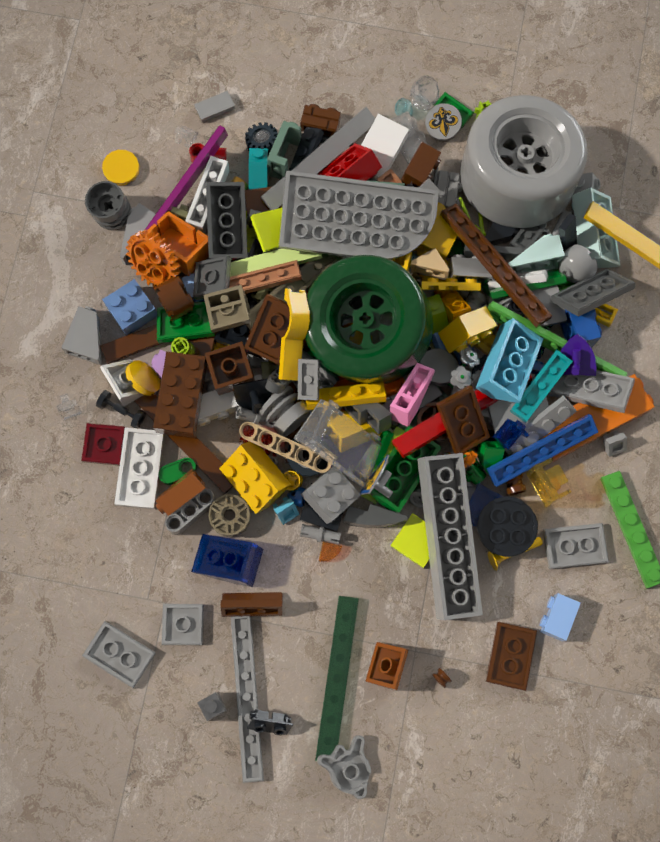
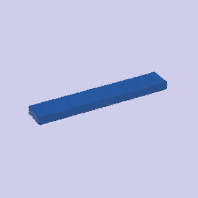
M587 414L488 467L487 471L494 486L502 485L598 433L592 415Z

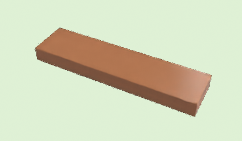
M298 260L230 277L229 288L242 285L247 294L302 280Z

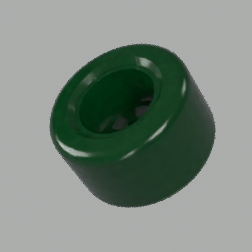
M357 255L342 259L325 269L317 277L307 293L310 322L305 337L306 342L315 358L319 359L324 367L356 384L381 382L388 384L410 373L415 365L420 363L429 348L433 333V314L430 303L413 276L405 268L392 260L375 255ZM373 295L384 299V303L378 309L370 306ZM362 298L363 306L358 310H354L351 305L356 300ZM392 313L393 319L390 326L381 324L380 316L382 314ZM345 314L353 316V324L343 328L342 324ZM366 316H368L371 319L367 321V324L363 322V320L366 319ZM375 330L381 331L385 336L384 339L373 344L371 333ZM355 331L363 333V340L360 345L350 341V336Z

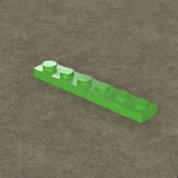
M617 471L601 477L600 480L645 588L660 584L659 562L621 472Z

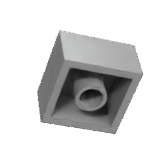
M335 465L301 493L302 497L326 524L332 522L361 496Z

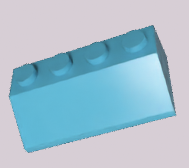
M514 318L500 325L476 389L492 399L519 403L543 338Z

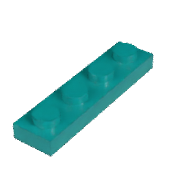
M556 350L525 390L521 401L515 403L510 412L527 423L573 361Z

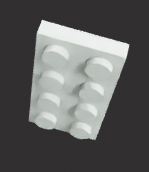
M125 427L114 503L116 506L155 509L164 434L156 433L155 430Z

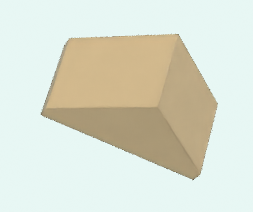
M436 248L411 262V273H419L420 275L443 280L449 278V268Z

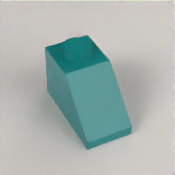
M249 148V190L268 187V148Z

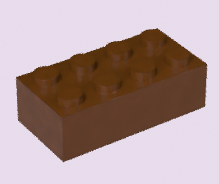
M166 351L153 425L156 433L196 437L208 365L205 356Z

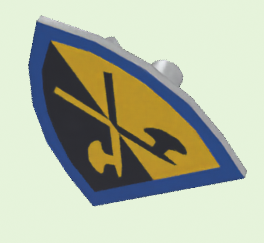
M387 455L371 474L360 491L361 495L370 494L373 488L387 498L392 495L393 491L385 486L392 473L388 470L384 471L390 455Z

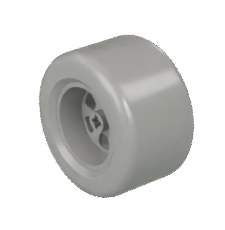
M519 95L503 98L492 103L474 121L461 161L460 179L468 201L485 218L507 227L531 228L551 221L566 208L584 172L588 154L584 132L577 120L566 109L545 98ZM501 157L511 158L513 164L507 166ZM535 164L542 165L545 171L536 173L533 166ZM517 169L526 170V173H527V174L518 172V171H516V170H517Z

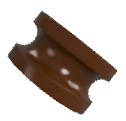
M441 668L438 669L437 674H432L434 679L443 688H446L447 683L452 682Z

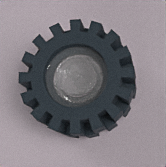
M259 122V126L254 124L252 125L253 129L249 127L248 132L245 133L247 149L249 151V148H268L269 156L278 132L275 127L273 128L272 124L268 126L267 122H264V125Z

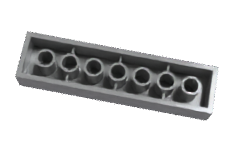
M463 453L418 458L436 619L451 620L483 615Z

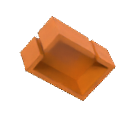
M169 211L157 220V225L153 224L147 230L148 232L152 230L154 236L159 232L161 240L166 238L165 243H170V249L176 251L174 256L179 257L176 262L181 266L178 269L187 276H190L195 271L196 262L204 261L209 257L208 236L199 230L196 232L195 227Z

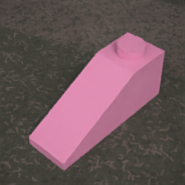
M419 363L415 365L390 405L393 421L407 427L409 426L435 373L434 369Z

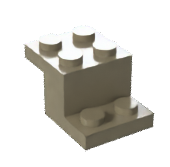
M242 285L204 295L212 333L251 323L248 313L250 310L249 301Z

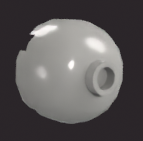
M578 244L569 247L564 252V258L558 264L559 270L566 276V280L574 284L591 278L597 273L598 269L596 259L592 260L589 255L591 252Z

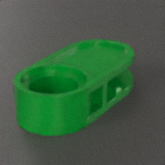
M182 458L161 467L158 474L159 479L166 485L174 484L186 474L182 471L184 463H191L193 469L197 470L194 460Z

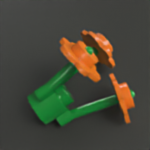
M470 449L463 454L464 467L470 466L466 470L468 473L466 481H472L474 485H477L487 475L477 460V453Z

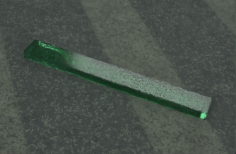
M339 596L315 761H317L319 755H331L339 743L359 598Z

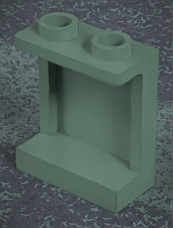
M283 121L267 158L269 176L281 180L286 175L288 160L284 157L290 144L299 146L301 141V127L298 124Z

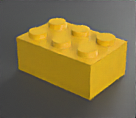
M250 441L241 444L219 468L255 514L269 508L291 485L261 446Z

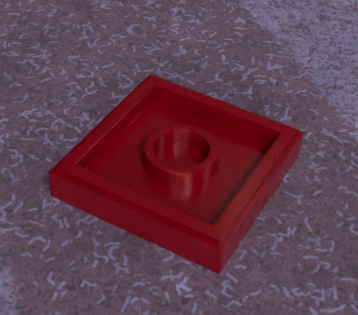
M87 423L81 461L84 463L120 466L125 426Z

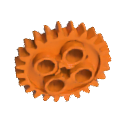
M145 229L144 231H138L127 241L129 245L126 246V249L129 252L126 255L130 257L128 262L133 263L131 268L137 270L136 275H141V281L147 280V285L149 286L152 283L154 288L172 277L177 278L178 274L181 273L178 269L181 265L176 262L179 257L174 256L176 251L170 249L171 244L165 243L166 238L161 240L159 233L154 236L152 230L148 232Z

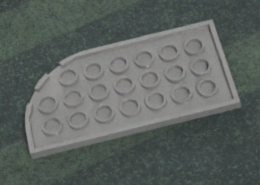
M286 171L279 249L345 257L375 255L389 260L397 259L415 250L428 236L436 219L439 190Z

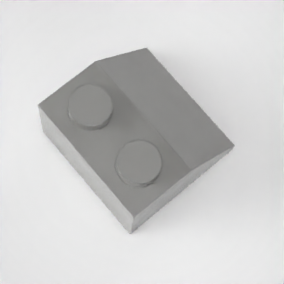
M453 255L448 260L449 278L458 279V282L465 283V279H477V283L485 285L492 278V275L476 256L465 258L464 255Z

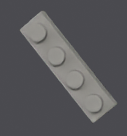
M563 395L501 445L511 456L541 440L577 411Z

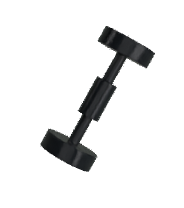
M104 390L97 399L96 407L104 409L107 404L112 406L113 410L133 418L131 427L138 429L145 419L146 412L140 409L135 415L130 413L126 407L109 401L112 393Z

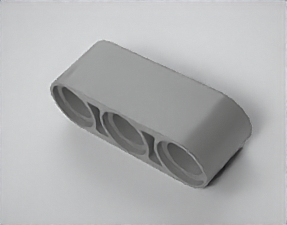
M205 488L169 515L165 521L168 531L174 535L181 534L204 515L215 500L213 492ZM205 494L211 496V500L208 503L201 502V497ZM189 507L196 509L195 514L192 516L186 515V510ZM174 520L180 521V526L177 529H171L170 527Z

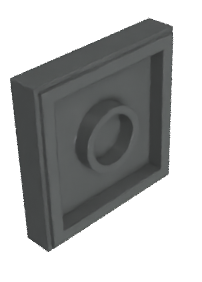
M228 255L196 262L194 299H204L205 294L229 288L231 258Z

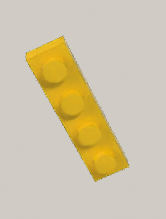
M384 383L319 389V400H306L307 410L386 402Z

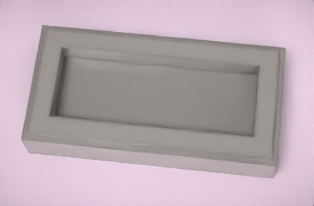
M228 91L194 104L202 122L235 109Z

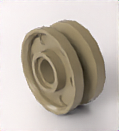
M233 494L222 495L214 500L208 515L213 529L224 537L239 536L246 531L251 519L248 504L243 498ZM233 511L235 518L230 521L224 518L225 513Z

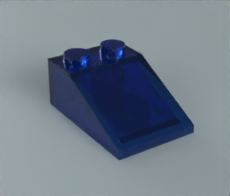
M202 534L191 572L237 585L253 587L264 549L253 542Z

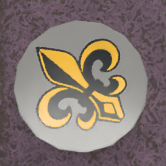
M438 104L429 110L425 125L428 133L433 138L439 141H447L453 139L460 131L462 118L460 112L454 106Z

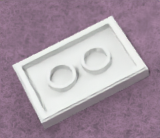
M380 114L375 118L361 146L372 149L382 168L376 175L378 178L391 168L411 131Z

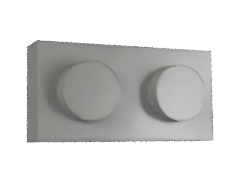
M298 359V400H319V359Z

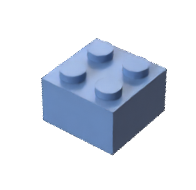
M135 279L102 299L125 335L133 333L157 317L155 307Z

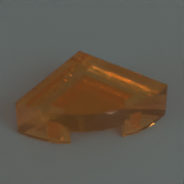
M323 542L318 562H327L334 559L340 553L342 546Z

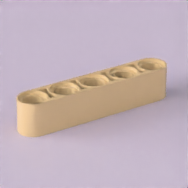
M245 422L240 426V435L245 440L320 473H325L331 468V460L326 455L252 422ZM246 425H251L254 428V434L251 437L243 434V428ZM265 433L273 437V441L269 445H264L261 442V437ZM282 442L290 443L291 450L288 453L280 451L279 446ZM299 451H308V460L300 461L298 458ZM320 458H324L327 461V467L322 470L316 466V462Z

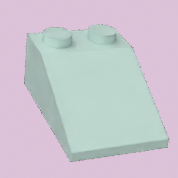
M544 235L508 264L516 273L557 270L559 262L565 256L559 235Z

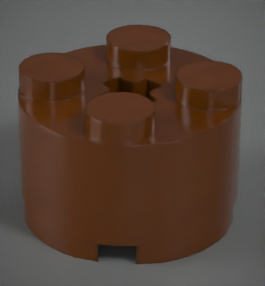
M179 276L177 278L172 277L153 288L155 293L158 294V299L169 317L171 316L172 322L193 311V307H195L194 301L189 293L185 295L184 284Z

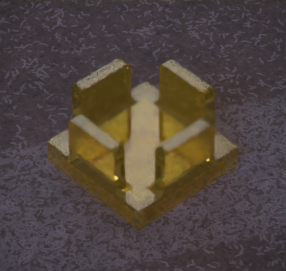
M552 458L534 465L526 474L546 508L571 493L570 489L561 494L557 493V490L568 482L560 465H556L546 471L543 469L553 462Z

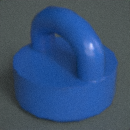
M298 487L297 490L290 491L287 495L288 499L294 501L295 506L303 507L306 500L302 497L301 493L306 488Z

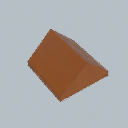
M376 642L365 681L397 691L409 650Z

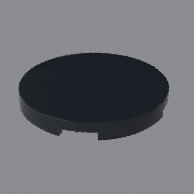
M505 496L492 500L482 509L477 521V531L482 544L490 552L498 556L512 557L522 554L534 543L538 533V522L535 513L524 501L515 497Z

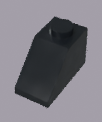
M493 222L485 237L495 246L510 242L511 238L515 237L521 228L507 227Z

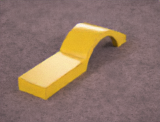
M285 289L284 300L289 306L290 321L285 336L281 338L279 379L298 381V359H302L303 340L309 328L310 314L305 290H299V293L291 292V289Z

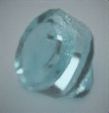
M406 98L399 99L395 105L396 115L411 117L413 115L411 101Z

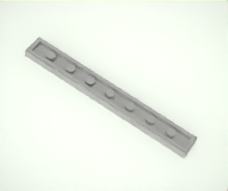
M367 107L363 108L291 171L309 174L319 173L372 126L375 120L374 116ZM285 176L260 197L270 210H275L283 204Z
M251 616L231 617L242 778L243 783L264 781L261 736L259 732L247 729L252 720L249 719L250 711L258 710Z

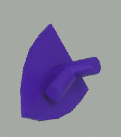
M577 333L561 349V353L573 361L563 375L596 376V357L588 342Z

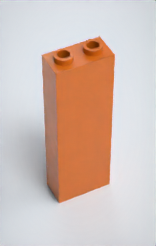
M635 374L629 376L635 378V383L625 413L582 403L573 405L577 412L546 436L587 414L592 415L598 433L548 459L549 463H553L603 435L650 412L654 408V401L645 392L641 379L637 378Z

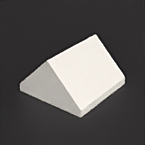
M131 359L105 364L100 367L123 406L144 395L133 388L131 380H127L125 371L126 367L132 362Z

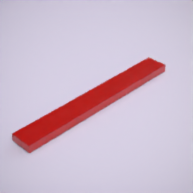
M531 375L529 376V379H528V382H527V383H529L530 381H532V376H531ZM478 389L474 391L481 411L499 401L498 399L488 397ZM438 412L392 440V444L403 458L446 433L440 413Z

